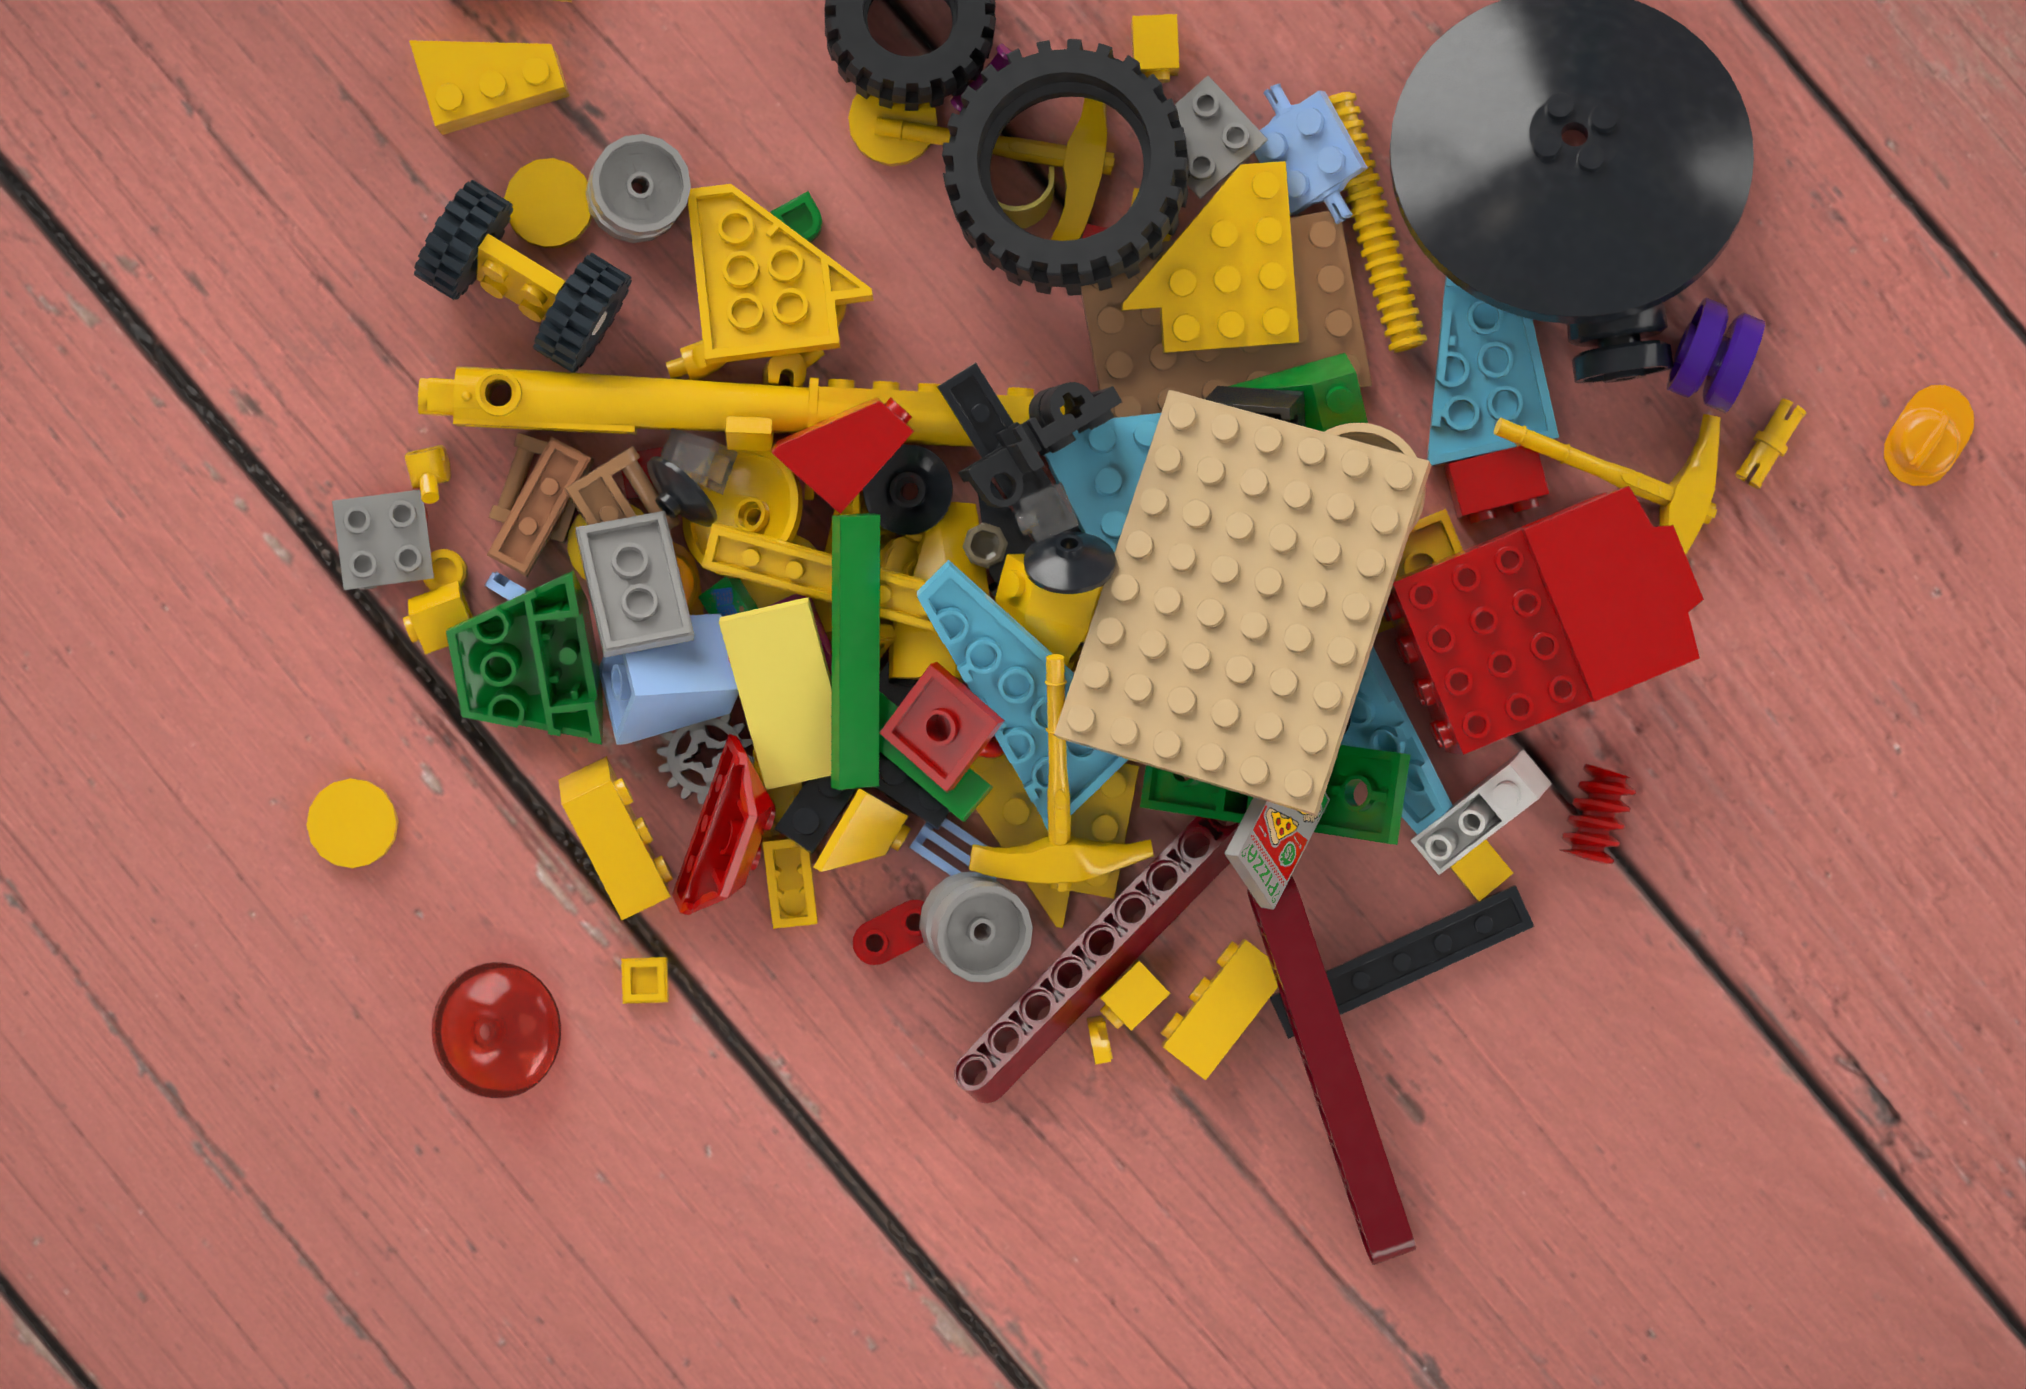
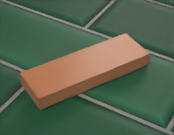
M551 436L487 556L528 577L571 500L564 488L584 476L592 458Z

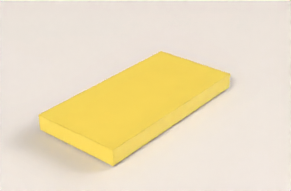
M809 597L720 617L721 633L766 790L831 776L832 680Z

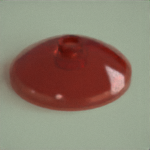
M484 963L463 971L443 990L433 1013L432 1043L442 1069L460 1088L483 1098H509L530 1090L547 1075L559 1051L561 1020L552 994L534 974L510 963ZM483 1024L487 1025L490 1031L489 1037L486 1040L480 1035V1028Z

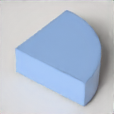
M497 571L495 573L492 572L485 584L486 587L507 600L528 592L527 589Z

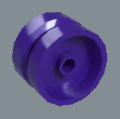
M1704 298L1679 342L1674 356V367L1669 373L1667 390L1688 398L1698 391L1707 375L1703 389L1704 405L1726 413L1734 404L1752 367L1763 337L1765 321L1742 313L1732 321L1724 335L1729 318L1727 306L1709 298Z

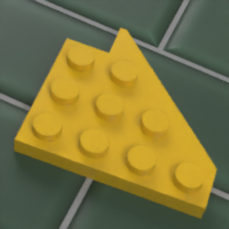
M1286 161L1239 165L1121 303V311L1160 308L1163 353L1299 342Z
M732 184L690 189L688 209L706 365L841 348L836 305L874 301L872 288Z
M1003 754L997 758L978 756L970 768L993 786V789L977 806L976 810L1001 847L1010 848L1027 845L1048 837V830L1043 823L1041 815L1034 803L1031 802L1022 781L1006 755ZM1123 764L1071 815L1072 836L1101 843L1125 844L1139 766ZM1120 869L1084 881L1072 882V887L1068 888L1067 891L1058 892L1057 889L1050 888L1048 883H1026L1055 926L1063 928L1070 891L1114 899Z

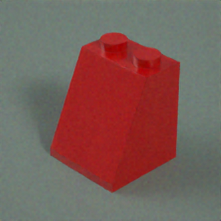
M876 397L778 440L771 447V453L841 514L914 432L907 424L912 416L891 397L886 403Z

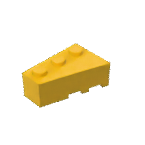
M409 40L434 125L442 135L570 96L558 55L552 44Z
M607 756L558 779L561 804L621 920L670 898L668 882L674 879L670 868L662 855L655 857L649 845L650 842L654 841L650 829L643 817L636 818L630 805L634 802L631 792L624 779L617 778Z

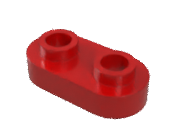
M918 899L908 900L859 926L853 936V949L856 956L866 964L881 965L923 944L921 930H910L906 920L910 914L917 913L921 915L922 906L925 901ZM872 934L880 935L884 941L882 949L876 952L871 951L866 944L867 938Z

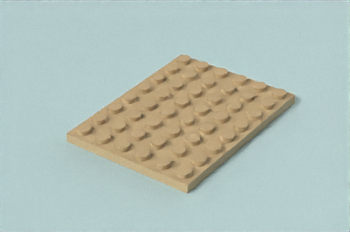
M1169 390L1114 553L1116 557L1115 571L1103 586L1054 735L1062 740L1318 816L1432 466L1430 461Z

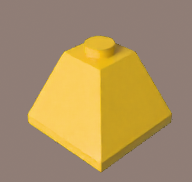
M859 788L813 868L824 872L885 856L890 848L898 852L912 829L905 825L909 816Z

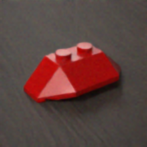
M728 735L672 892L674 901L681 914L690 915L723 901L745 885L750 870L754 871L759 864L761 857L760 842L765 830L771 829L775 819V805L736 735Z

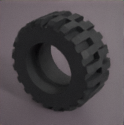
M825 0V36L831 60L836 61L838 73L846 83L852 81L856 85V92L865 99H868L870 95L879 98L880 106L892 109L893 103L905 104V111H918V106L922 103L929 102L931 108L943 105L945 97L950 94L953 97L961 95L966 90L967 83L970 80L976 81L983 71L985 60L989 59L996 23L995 0H944L950 7L952 14V29L947 41L938 49L928 54L913 57L891 53L872 38L868 28L867 17L874 0Z

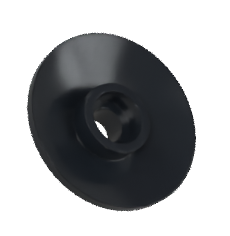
M901 445L863 488V496L868 512L880 515V526L896 534L916 535L930 530L944 518L951 505L953 482L947 466L935 453L916 445ZM909 483H915L918 487L917 496L911 500L905 499L903 488Z
M658 456L652 457L647 462V471L650 479L659 493L655 501L658 507L665 511L666 515L671 518L681 515L687 520L704 527H711L717 521V513L710 499L699 485L682 469Z
M1077 531L1057 532L1044 536L1035 541L1027 549L1024 556V570L1031 582L1044 590L1060 594H1078L1094 590L1105 584L1112 577L1116 567V557L1108 543L1097 536Z

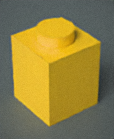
M1177 14L1132 16V58L1140 62L1141 72L1147 78L1154 74L1161 83L1170 82V76H1178L1180 68Z
M459 581L408 599V616L403 617V621L412 643L420 641L426 655L449 646L446 634L447 629L472 618L473 614Z
M1137 960L1101 994L1100 999L1105 1005L1100 1009V1012L1117 1029L1125 1024L1132 1031L1171 993Z

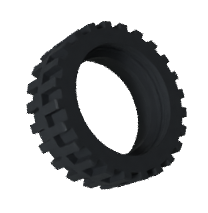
M1068 39L1067 49L1052 50L1050 40L1037 42L1038 53L1022 57L1018 48L1006 54L1009 65L997 72L993 65L990 64L981 72L983 84L976 91L968 86L961 95L963 109L959 115L951 114L947 125L950 132L949 143H943L942 157L946 173H943L945 188L956 221L959 223L964 238L972 249L976 248L980 252L983 262L993 271L997 267L1003 270L1008 281L1018 286H1021L1023 280L1034 283L1036 291L1044 294H1050L1052 287H1066L1068 296L1082 295L1081 286L1096 283L1098 284L1099 291L1112 288L1111 278L1125 273L1127 278L1130 279L1140 273L1139 263L1147 256L1155 260L1163 251L1162 241L1167 234L1174 236L1179 226L1178 214L1181 207L1186 208L1188 199L1187 181L1190 177L1184 128L1181 127L1178 110L1172 98L1167 100L1163 94L1162 83L1154 74L1147 78L1141 72L1140 62L1127 55L1124 61L1114 58L1112 47L1101 43L1098 44L1096 52L1083 50L1080 39ZM1060 97H1083L1107 104L1122 115L1134 130L1143 153L1144 168L1141 186L1136 199L1127 213L1106 230L1077 240L1057 241L1043 239L1020 228L1000 207L991 184L990 166L993 149L1006 125L1027 108L1040 102Z

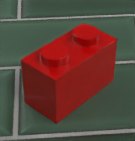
M1521 445L1449 463L1444 467L1457 519L1469 517L1470 524L1497 518L1495 510L1512 506L1514 513L1540 507L1538 499L1549 494L1539 453Z

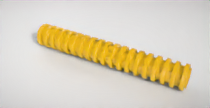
M1351 92L1329 96L1331 103L1368 169L1352 178L1343 191L1348 193L1345 202L1346 204H1351L1352 209L1350 212L1353 214L1351 218L1356 220V223L1352 225L1354 231H1359L1360 234L1356 238L1359 245L1363 244L1364 250L1360 252L1361 257L1367 258L1368 261L1364 265L1365 270L1370 271L1372 275L1368 278L1369 284L1375 285L1376 290L1372 294L1374 298L1379 299V304L1376 305L1377 311H1382L1383 313L1380 322L1387 327L1384 336L1391 340L1388 349L1390 352L1398 353L1419 347L1427 341V336L1420 332V329L1424 326L1422 321H1417L1416 315L1420 312L1418 307L1413 308L1412 302L1416 300L1415 295L1409 294L1408 289L1412 285L1404 277L1408 273L1407 268L1402 267L1400 263L1404 260L1402 254L1397 253V248L1400 247V244L1392 236L1396 233L1395 227H1390L1389 225L1392 216L1390 213L1385 212L1388 203L1387 200H1382L1381 195L1384 194L1383 187H1378L1377 184L1380 180V175L1373 171V168L1377 165L1375 160H1370L1369 155L1373 151L1371 146H1366L1365 143L1369 140L1367 133H1362L1361 128L1365 124L1357 116L1361 113L1360 107L1354 105L1357 96Z

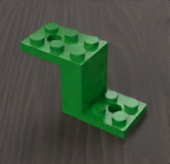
M1340 745L1325 791L1330 801L1314 832L1398 845L1410 754ZM1146 765L1140 807L1240 823L1253 797L1192 778L1186 781L1182 775ZM1363 781L1367 787L1368 794L1365 802L1359 806L1354 799V790Z

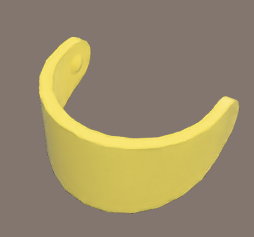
M1049 166V184L1046 191L1034 202L1022 206H1010L998 202L1005 214L1020 228H1028L1036 224L1050 209L1054 196V166Z

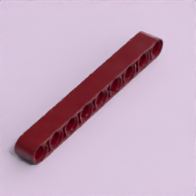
M1197 816L958 1060L954 1069V1078L958 1086L980 1103L988 1104L1001 1098L1230 864L1225 851L1240 823L1236 822L1233 825L1226 826L1227 821ZM1209 845L1205 855L1200 858H1194L1199 848ZM1178 877L1174 887L1163 891L1164 885L1168 880ZM1146 909L1145 915L1140 921L1131 923L1133 916L1138 911ZM1114 941L1111 951L1106 955L1100 956L1104 945ZM1082 973L1079 984L1069 988L1071 979L1077 974ZM1051 1006L1048 1015L1042 1020L1037 1021L1039 1012L1043 1008ZM1019 1038L1016 1048L1006 1053L1009 1042ZM987 1070L986 1078L983 1082L974 1085L977 1075Z
M1291 875L1274 910L1261 908L1249 889H1247L1250 905L1367 1255L1372 1265L1414 1251L1416 1250L1413 1234L1295 880Z

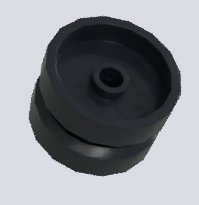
M1660 304L1638 314L1616 320L1585 324H1566L1569 343L1579 347L1598 346L1596 349L1579 353L1571 360L1575 383L1628 381L1663 372L1674 367L1670 344L1660 340L1641 341V339L1659 335L1668 327L1665 304Z

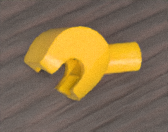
M824 351L772 356L763 369V385H778L780 374H784L789 378V386L803 387L806 369L825 355Z
M437 445L406 453L404 456L412 489L420 488L422 502L426 504L437 502L439 500L438 484L448 482L451 478L450 462L446 448L443 445Z

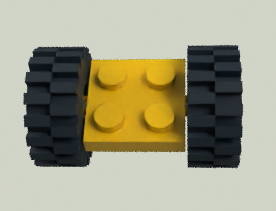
M475 180L468 181L463 189L460 188L455 194L454 200L449 201L445 207V212L435 222L436 226L433 231L428 234L425 240L426 244L418 255L419 260L415 263L414 269L416 270L414 271V276L453 300L459 299L460 295H463L468 290L469 285H472L476 279L479 280L481 287L490 295L502 299L504 296L519 305V310L526 317L533 321L541 322L544 320L538 329L540 332L535 337L533 349L572 373L577 372L579 367L581 368L585 364L587 357L590 358L593 354L595 347L598 343L600 344L608 327L615 320L614 317L620 311L623 305L622 301L629 292L628 288L632 283V277L594 253H591L584 258L582 263L578 264L573 275H570L565 282L562 278L500 241L505 233L504 229L511 219L510 215L513 212V204Z

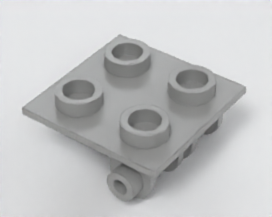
M1209 76L1204 78L1175 104L1186 138L1190 170L1187 186L1199 199H1202L1268 141Z
M420 490L332 501L344 590L358 588L359 590L377 588V586L434 579L425 505L421 500Z

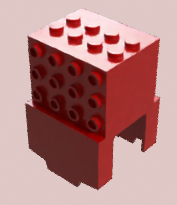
M1626 486L1608 494L1607 492L1600 493L1395 578L1383 615L1387 622L1392 621L1398 638L1394 639L1403 663H1409L1415 680L1412 681V686L1421 706L1426 705L1433 721L1429 723V727L1439 748L1443 747L1447 753L1465 755L1590 702L1599 701L1700 659L1688 612L1702 602L1704 598L1674 525L1653 527L1630 486Z

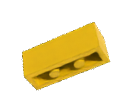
M1243 939L1239 945L1233 941L1227 945L1216 960V963L1221 966L1211 981L1205 976L1200 980L1188 996L1194 1002L1184 1016L1176 1012L1160 1033L1166 1037L1161 1046L1204 1080H1207L1278 988L1268 956L1246 939Z

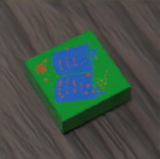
M724 577L698 596L708 614H721L722 617L759 609L740 578Z

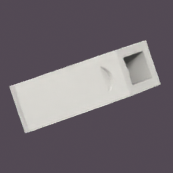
M1522 749L1458 800L1443 816L1410 841L1437 874L1440 875L1537 801L1552 783L1525 750Z

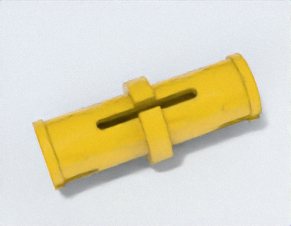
M1781 398L1780 404L1765 429L1757 431L1753 438L1756 442L1754 447L1735 473V476L1744 482L1752 469L1756 467L1757 470L1748 483L1753 488H1761L1764 479L1778 456L1783 457L1787 452V441L1801 419L1807 414L1802 407L1797 405L1789 419L1785 420L1786 414L1794 403L1788 399Z

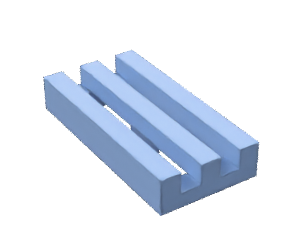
M947 818L941 825L970 846L973 844L987 846ZM925 823L909 848L950 876L961 873L960 870L922 845L923 842L928 838L968 866L971 856L932 831L933 827Z

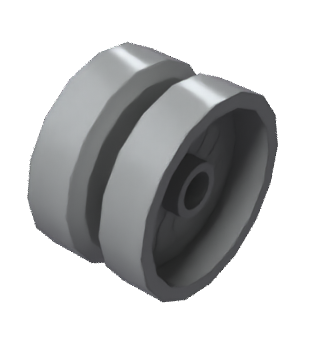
M645 134L624 136L605 148L589 174L585 191L588 210L598 227L615 239L630 243L652 241L666 233L687 205L691 183L688 167L678 150L663 139ZM635 182L643 186L642 194L636 193L632 189Z
M961 872L946 877L930 891L922 906L920 930L926 947L952 973L970 982L988 983L1006 977L1022 963L1031 946L1033 926L1026 906L1016 894L999 881L978 872Z

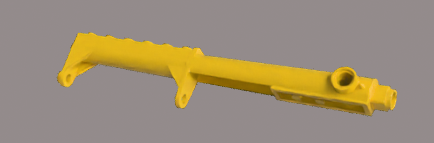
M457 366L455 379L420 378L418 388V413L432 416H453V424L456 426L637 435V429L725 432L726 417L729 416L772 419L773 433L794 434L873 398L878 397L882 402L886 403L891 397L912 416L907 424L914 432L903 444L974 446L937 388L940 384L918 383L917 391L899 390L900 383L892 381H873L872 389L855 388V380L828 379V387L819 386V378H810L809 387ZM509 385L512 389L510 401L503 406H494L491 400L493 391L498 386ZM1009 387L1007 388V395H997L1014 423L1022 424L1030 419L1029 405L1034 397V389ZM1064 405L1060 407V411L1063 415H1065ZM805 483L804 500H814V490Z

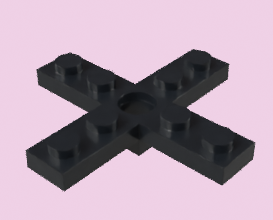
M888 661L879 674V691L899 707L918 680L889 678ZM879 751V786H874V788L938 830L950 811ZM831 776L806 781L776 825L775 830L813 855L857 788L845 790L831 788Z

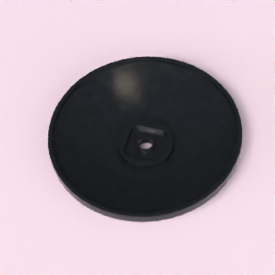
M1500 0L1465 17L1431 45L1407 79L1394 114L1389 150L1390 175L1401 216L1422 252L1436 268L1454 284L1475 298L1497 309L1529 319L1563 324L1597 323L1635 315L1662 304L1698 280L1721 255L1738 227L1747 203L1754 163L1753 136L1748 113L1741 94L1724 65L1710 48L1684 25L1667 14L1636 0ZM1569 130H1577L1584 134L1586 142L1580 146H1570L1563 141L1562 134Z

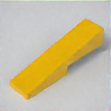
M753 745L754 766L764 784V780L762 777V773ZM803 782L767 790L776 808L775 819L771 829L765 830L763 833V850L773 929L818 924L811 854L775 830L776 825L803 787Z

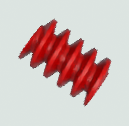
M1585 764L1583 770L1594 779L1578 783L1577 787L1586 793L1588 797L1573 799L1572 804L1583 813L1582 815H1569L1567 817V822L1576 828L1577 832L1562 833L1561 838L1571 846V849L1560 851L1600 864H1613L1614 859L1604 851V848L1619 847L1620 842L1609 833L1610 830L1625 829V824L1618 820L1615 814L1630 812L1631 808L1620 799L1621 796L1635 795L1636 790L1626 783V780L1630 777L1608 769Z

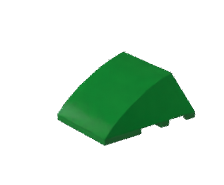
M574 571L447 629V640L462 717L515 728L521 725L546 730L550 735L561 736V734L586 738L590 743L602 745L603 687L600 679L599 661L588 599Z

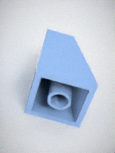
M721 614L690 615L694 631L693 641L606 658L603 655L599 666L600 679L617 745L632 743L731 713L739 692L731 664L728 661V654L719 625V619L722 617Z

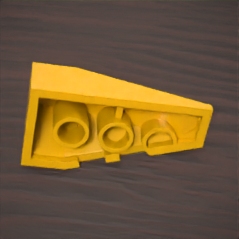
M951 502L944 518L936 526L922 533L921 542H919L916 550L919 556L912 575L913 577L928 581L950 560L990 597L986 568L971 564L963 549L967 531L979 525L976 504ZM893 621L892 626L896 639L889 647V678L919 680L930 664L938 662L960 682L965 683L947 647L942 643L936 632Z
M1007 554L995 602L1050 652L1063 655L1064 664L1071 670L1075 663L1071 658L1079 644L1086 640L1103 585L1094 590L1078 594L1050 592L1038 587L1027 577L1024 570L1025 554Z

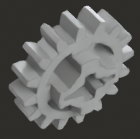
M731 713L721 716L720 720L713 718L679 728L675 733L666 732L661 734L670 742L668 747L657 749V753L667 756L668 760L667 763L658 767L659 772L672 773L673 777L669 780L667 786L674 788L679 784L682 785L681 798L687 800L693 792H696L698 803L704 804L722 752L712 758L713 766L707 768L705 763L694 761L687 763V760L695 758V755L701 753L700 745L704 743L710 749L722 750L727 741L719 742L711 738L706 725L716 726L724 730L728 735L738 736L744 749L753 745L752 739H741L740 734L746 727L743 723H739L734 727L729 725ZM690 731L692 741L686 753L677 756V748L681 739ZM748 755L751 762L754 763V758ZM693 769L701 773L706 786L692 783L681 772Z

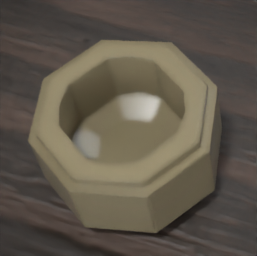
M981 523L967 531L963 549L971 564L988 569L1003 561L1008 543L999 527Z

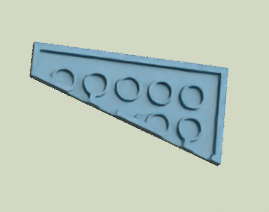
M1445 276L1427 460L1430 461L1432 466H1437L1516 447L1514 442L1494 435L1495 425L1500 418L1520 426L1526 425L1527 429L1554 440L1558 439L1559 434L1533 319L1497 309L1475 298Z
M1161 413L1112 418L1093 430L1087 429L1081 433L1076 430L1072 432L1076 439L1074 442L1055 453L1049 452L1044 455L1056 483H1059L1070 505V511L1081 532L1101 538L1110 545L1114 553Z
M948 560L917 591V598L942 643L947 647L965 684L967 683L969 689L1005 720L994 736L1008 761L1013 765L1024 785L1026 793L1031 802L1036 806L1048 830L1047 790L1049 757L1048 732L1046 731L1048 719L1047 685L1044 682L1046 680V656L1053 653ZM1066 665L1065 680H1067V683L1065 684V700L1074 676V672ZM1066 741L1070 815L1129 759Z
M1372 647L1352 708L1351 724L1343 736L1341 745L1410 754L1402 818L1418 835L1443 816L1453 805L1374 647Z

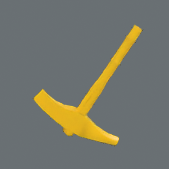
M1084 98L1081 118L1067 145L999 136L992 153L994 155L1063 167L1066 188L1064 209L1050 240L1067 241L1080 239L1090 216L1102 174L1111 175L1115 158L1114 153L1106 152V104ZM877 117L875 135L899 138V141L906 139L942 146L945 142L949 143L950 132L948 128L907 122L904 119L901 121Z
M1703 414L1698 439L1686 463L1669 484L1633 469L1590 455L1571 447L1569 443L1564 444L1527 429L1526 425L1520 426L1503 418H1500L1495 425L1494 435L1514 442L1516 446L1521 445L1559 461L1560 464L1565 463L1599 477L1618 488L1630 486L1634 495L1660 505L1659 526L1674 525L1685 554H1687L1703 523L1709 524L1712 518L1716 516V504L1711 501L1715 491L1721 418L1718 416Z
M1051 654L1046 656V680L1044 682L1047 685L1048 727L1046 731L1048 732L1049 757L1047 790L1048 837L1027 845L1010 848L973 844L969 870L991 877L1015 881L1048 883L1050 888L1057 889L1059 892L1067 891L1068 888H1071L1072 882L1084 881L1154 857L1151 839L1130 844L1095 842L1071 835L1066 740L1059 739L1054 735L1065 703V684L1067 680H1065L1064 656Z

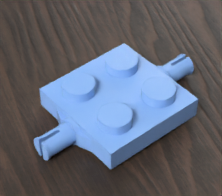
M1280 83L1271 86L1270 89H1266L1263 94L1268 99L1276 115L1268 125L1260 129V132L1268 141L1254 153L1260 163L1286 161L1290 215L1296 216L1313 204L1325 202L1336 224L1345 221V218H1350L1353 214L1350 212L1340 192L1352 178L1368 169L1326 92L1317 91L1301 103L1291 105Z

